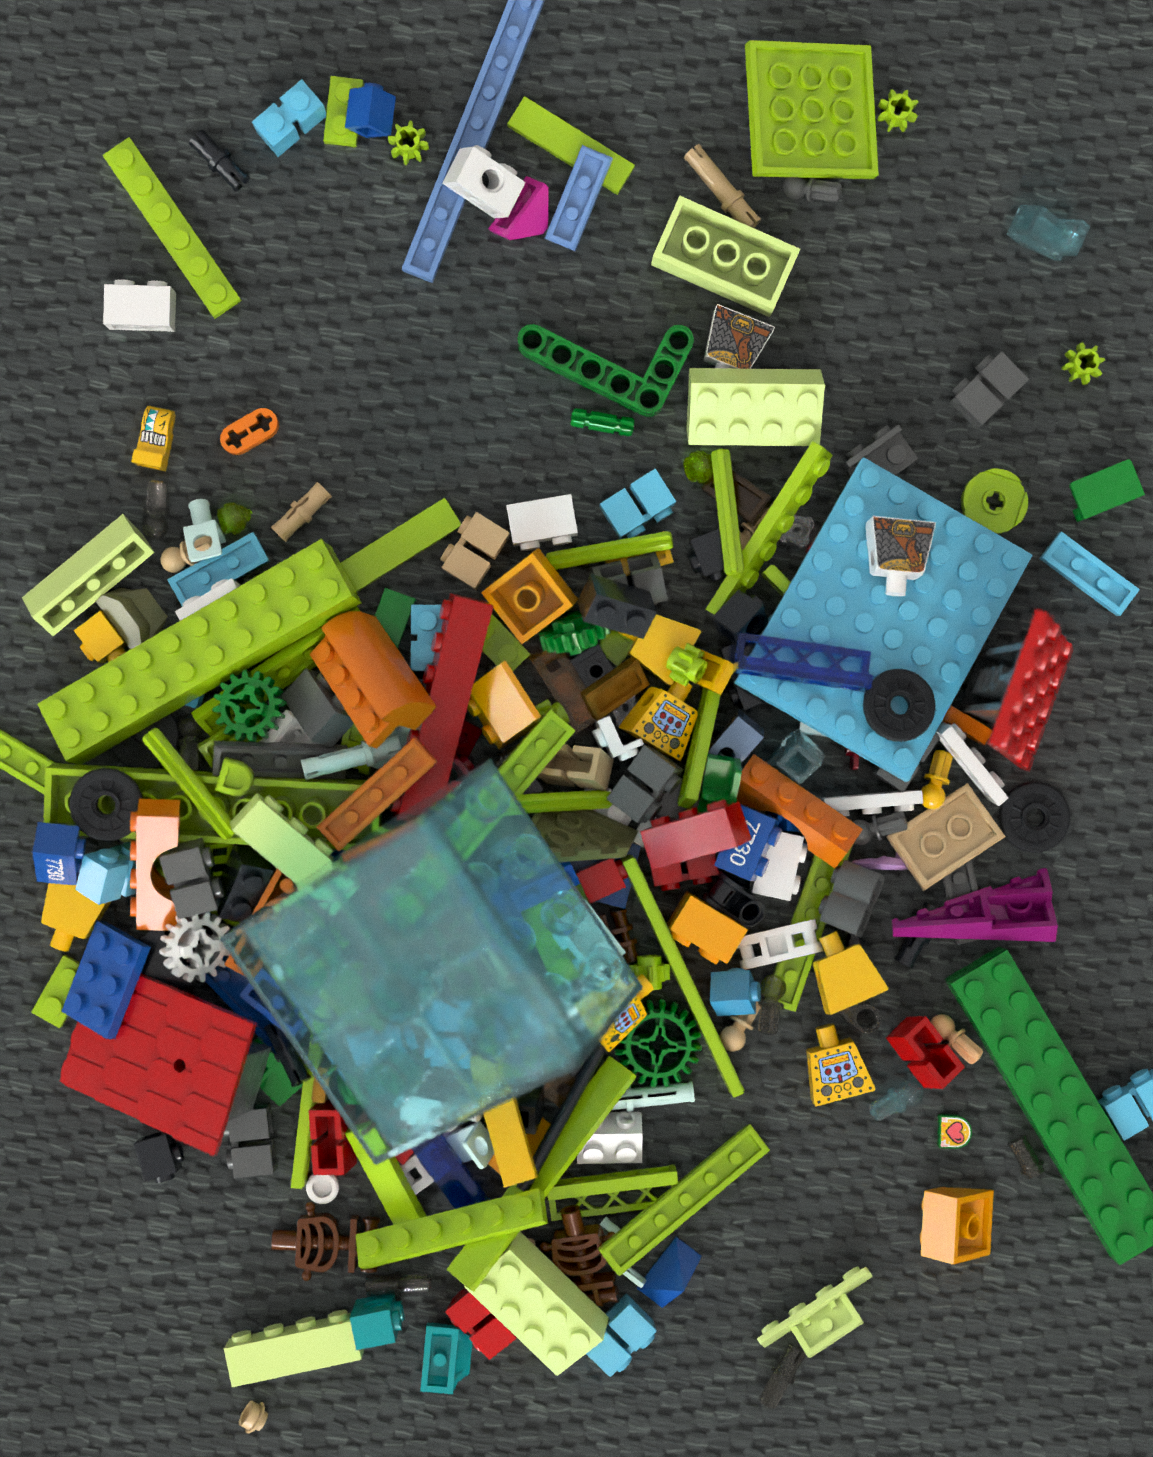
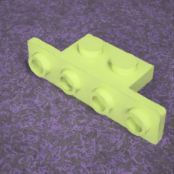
M857 1266L843 1275L844 1281L833 1287L830 1284L822 1288L815 1294L817 1299L807 1306L805 1302L800 1303L788 1312L790 1317L781 1323L775 1320L766 1325L761 1330L763 1335L757 1338L760 1345L767 1347L792 1330L808 1358H812L864 1323L846 1294L873 1277L867 1267L860 1269Z

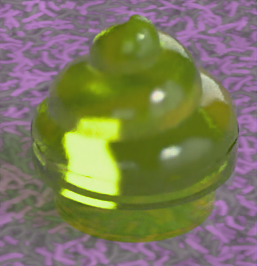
M697 450L691 452L689 457L684 459L683 468L689 481L704 483L713 476L710 454Z
M235 502L225 503L223 508L217 509L218 521L225 534L232 532L236 535L241 533L246 528L247 522L251 520V514L253 513L250 509Z

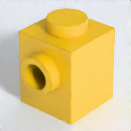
M99 611L74 630L83 642L80 645L81 650L90 661L110 662L126 652L124 648L128 645L103 611Z

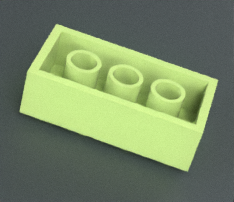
M679 196L655 250L651 265L770 317L800 248Z
M689 368L687 406L688 445L810 446L812 441L820 445L825 389L821 369Z
M521 1232L517 1234L474 1292L464 1286L556 1376L604 1340L609 1317Z

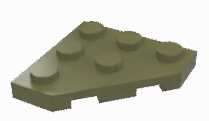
M594 810L535 813L519 838L516 850L544 863L624 858L627 856L638 831Z

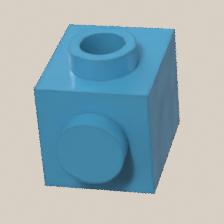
M731 968L728 971L711 972L710 1003L717 1016L756 1014V1002L761 1000V987L759 982H755L750 970Z

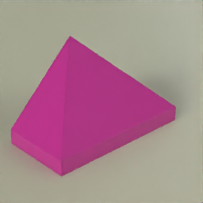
M526 176L523 180L526 183L509 216L496 218L488 229L508 240L544 234L548 228L549 189L545 183Z

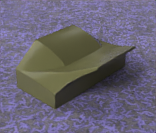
M119 588L103 594L96 601L130 649L160 633L167 619V615L147 588L131 590Z

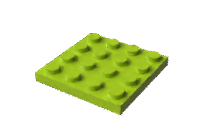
M749 40L745 44L752 176L874 179L879 176L871 45Z

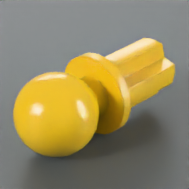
M936 750L934 752L929 773L924 775V778L929 780V784L921 789L923 795L922 805L928 809H937L945 801V792L942 784L949 785L950 780L947 778L953 756L947 751Z

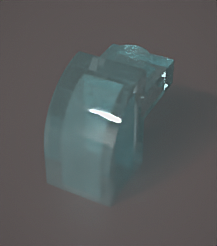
M1020 205L1007 235L1025 248L1049 259L1061 261L1064 255L1077 256L1091 226L1084 220L1059 219L1044 206Z
M796 729L783 738L781 746L765 762L792 781L795 780L801 784L823 764L825 751L800 729Z

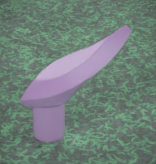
M897 852L895 858L882 856L852 861V863L867 869H908Z

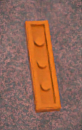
M414 737L316 828L339 852L438 761Z

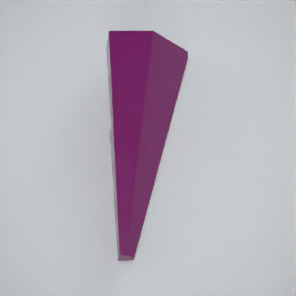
M1047 868L1037 870L1036 876L1024 879L1018 876L1011 879L1007 885L995 889L989 886L945 901L944 906L930 911L926 908L918 910L916 916L898 921L897 918L892 919L893 937L1056 942L1058 924L1052 904L1053 891Z

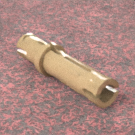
M700 144L694 147L695 150L693 148L690 149L684 156V160L690 164L722 203L721 209L725 213L729 212L736 221L755 228L760 223L761 218L757 216L743 199L744 193L734 188Z

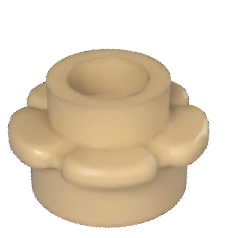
M250 1401L243 1410L239 1419V1426L245 1428L246 1433L249 1434L255 1430L260 1431L268 1417L264 1403L260 1402L258 1404Z

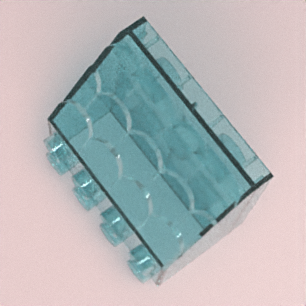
M491 759L395 816L241 921L220 938L375 1165L579 1067L643 988Z

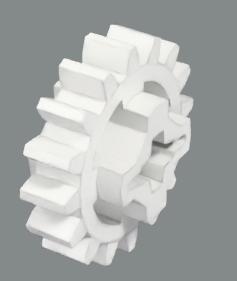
M210 912L190 916L186 919H178L176 915L177 924L175 926L171 924L166 925V928L170 931L169 936L160 937V940L167 943L166 947L159 950L160 954L168 957L163 962L164 966L169 969L173 968L171 973L178 978L183 975V979L187 982H192L194 976L200 982H205L206 973L213 977L217 976L215 968L218 965L225 968V962L222 958L223 956H229L231 953L230 950L226 949V944L233 942V938L224 935L230 928L223 923L220 924L221 918L215 914L210 916ZM202 925L208 926L212 930L213 934L210 935L206 933V930L202 928ZM179 957L187 958L190 966H185Z

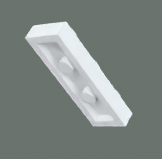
M942 721L935 733L940 737L941 743L989 801L1000 806L1008 799V796L1001 789L1005 786L1003 781L993 771L989 773L985 769L983 764L986 760L974 747L969 749L964 742L967 738L965 733L955 723L949 725Z
M916 789L905 790L904 792L892 791L823 797L820 800L843 816H850L849 810L862 809V814L882 813V807L894 806L895 812L914 810V804H923L922 790Z

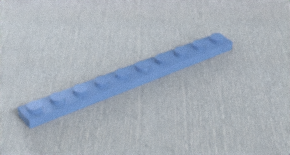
M508 0L403 263V272L431 283L434 282L466 201L465 198L442 183L460 148L472 147L474 145L484 149L487 148L545 0Z

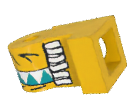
M153 406L146 407L142 418L137 449H134L131 462L137 466L162 471L167 470L176 418L175 411Z

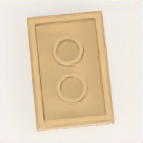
M967 783L945 797L944 803L939 808L927 809L907 822V830L890 834L886 838L922 890L925 891L1006 836Z

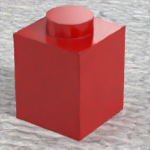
M613 858L601 859L576 871V875L590 904L625 888L626 885L623 879L629 877L621 859L614 861Z

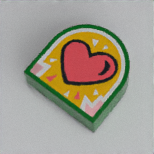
M938 1114L937 1146L946 1149H958L966 1146L972 1137V1128L969 1122L957 1114Z

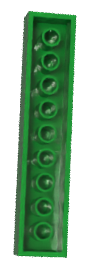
M998 946L945 978V982L1109 1256L1120 1266L1152 1247L1153 1193L1009 951Z

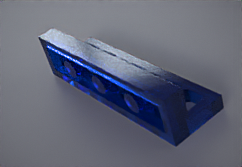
M742 632L738 633L733 673L865 692L871 689L873 675L868 674L870 651ZM745 642L758 643L766 655L762 658L743 656ZM767 645H772V646H777V647H775L773 650L770 651V649L767 647ZM782 647L791 648L799 660L795 663L778 661L773 654ZM800 650H806L809 652L803 656ZM814 652L824 653L831 665L828 668L811 666L806 658ZM833 655H840L842 657L836 661ZM847 657L860 658V673L844 671L839 663Z
M419 1127L405 1137L409 1147L455 1209L490 1200L440 1130Z

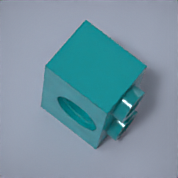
M394 1292L356 1299L350 1315L356 1350L396 1342L398 1331L402 1330V1321L405 1320L402 1301H396Z

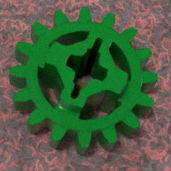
M573 611L552 621V626L544 627V631L539 632V639L543 651H547V653L556 651L557 654L570 653V655H576L590 647L597 646L598 640L605 639L607 634H611V629L583 622L581 613Z
M243 670L242 678L231 674L230 679L232 683L228 685L221 682L220 686L224 690L223 694L214 695V698L220 701L219 706L212 708L213 712L221 714V717L216 720L217 725L226 726L224 733L228 736L235 734V739L240 742L245 740L246 735L250 742H257L258 734L268 739L269 733L267 730L269 728L279 729L275 720L277 718H285V715L279 712V707L287 705L286 701L278 698L283 693L282 688L278 686L273 687L275 680L269 676L264 679V674L260 671H256L253 677L251 672ZM265 692L269 698V705L264 700ZM242 703L246 705L247 703H254V705L259 707L260 709L258 710L253 708L246 710L239 704ZM230 708H232L235 713L234 720L232 719ZM264 718L261 723L255 726L256 722Z

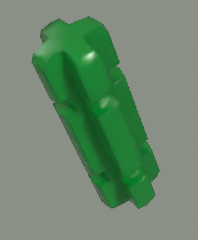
M578 408L572 411L571 425L573 427L584 428V426H588L590 430L612 434L616 431L619 432V435L631 436L633 434L635 424L633 418L622 416L619 419L617 415L595 411L586 413V410Z

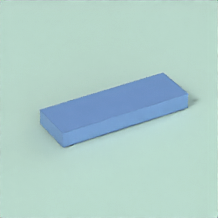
M582 145L545 239L576 251L613 161L612 157Z

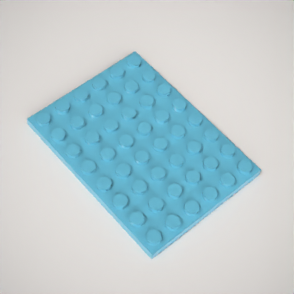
M862 458L847 481L734 683L904 782H908L1028 565L1032 554L870 460ZM872 516L936 522L924 574L917 580L907 579L905 596L886 595L887 577L872 576L870 574L865 527L866 522ZM891 669L910 670L920 675L933 691L936 704L933 721L922 735L913 740L896 742L885 739L869 726L863 711L865 691L870 682L884 671ZM895 696L891 700V708L897 714H904L907 711L908 703L903 697Z

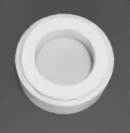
M312 1174L306 1184L309 1198L318 1204L331 1202L338 1194L339 1180L336 1175Z

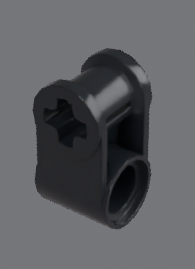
M721 870L718 874L720 877L708 893L704 892L702 898L717 911L727 914L743 926L753 927L759 924L765 916V906L746 887Z

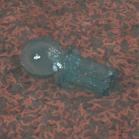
M912 1079L903 1081L899 1085L898 1090L890 1088L887 1091V1095L872 1102L869 1108L870 1114L873 1115L875 1120L881 1121L895 1112H904L906 1105L913 1106L922 1100L924 1095L923 1087L919 1082Z

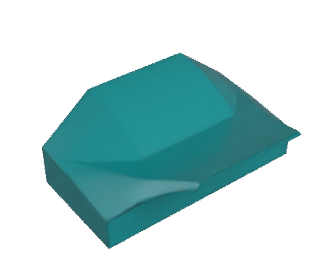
M427 1322L421 1392L453 1394L457 1383L470 1374L472 1341L469 1339L470 1336L462 1332L459 1327Z

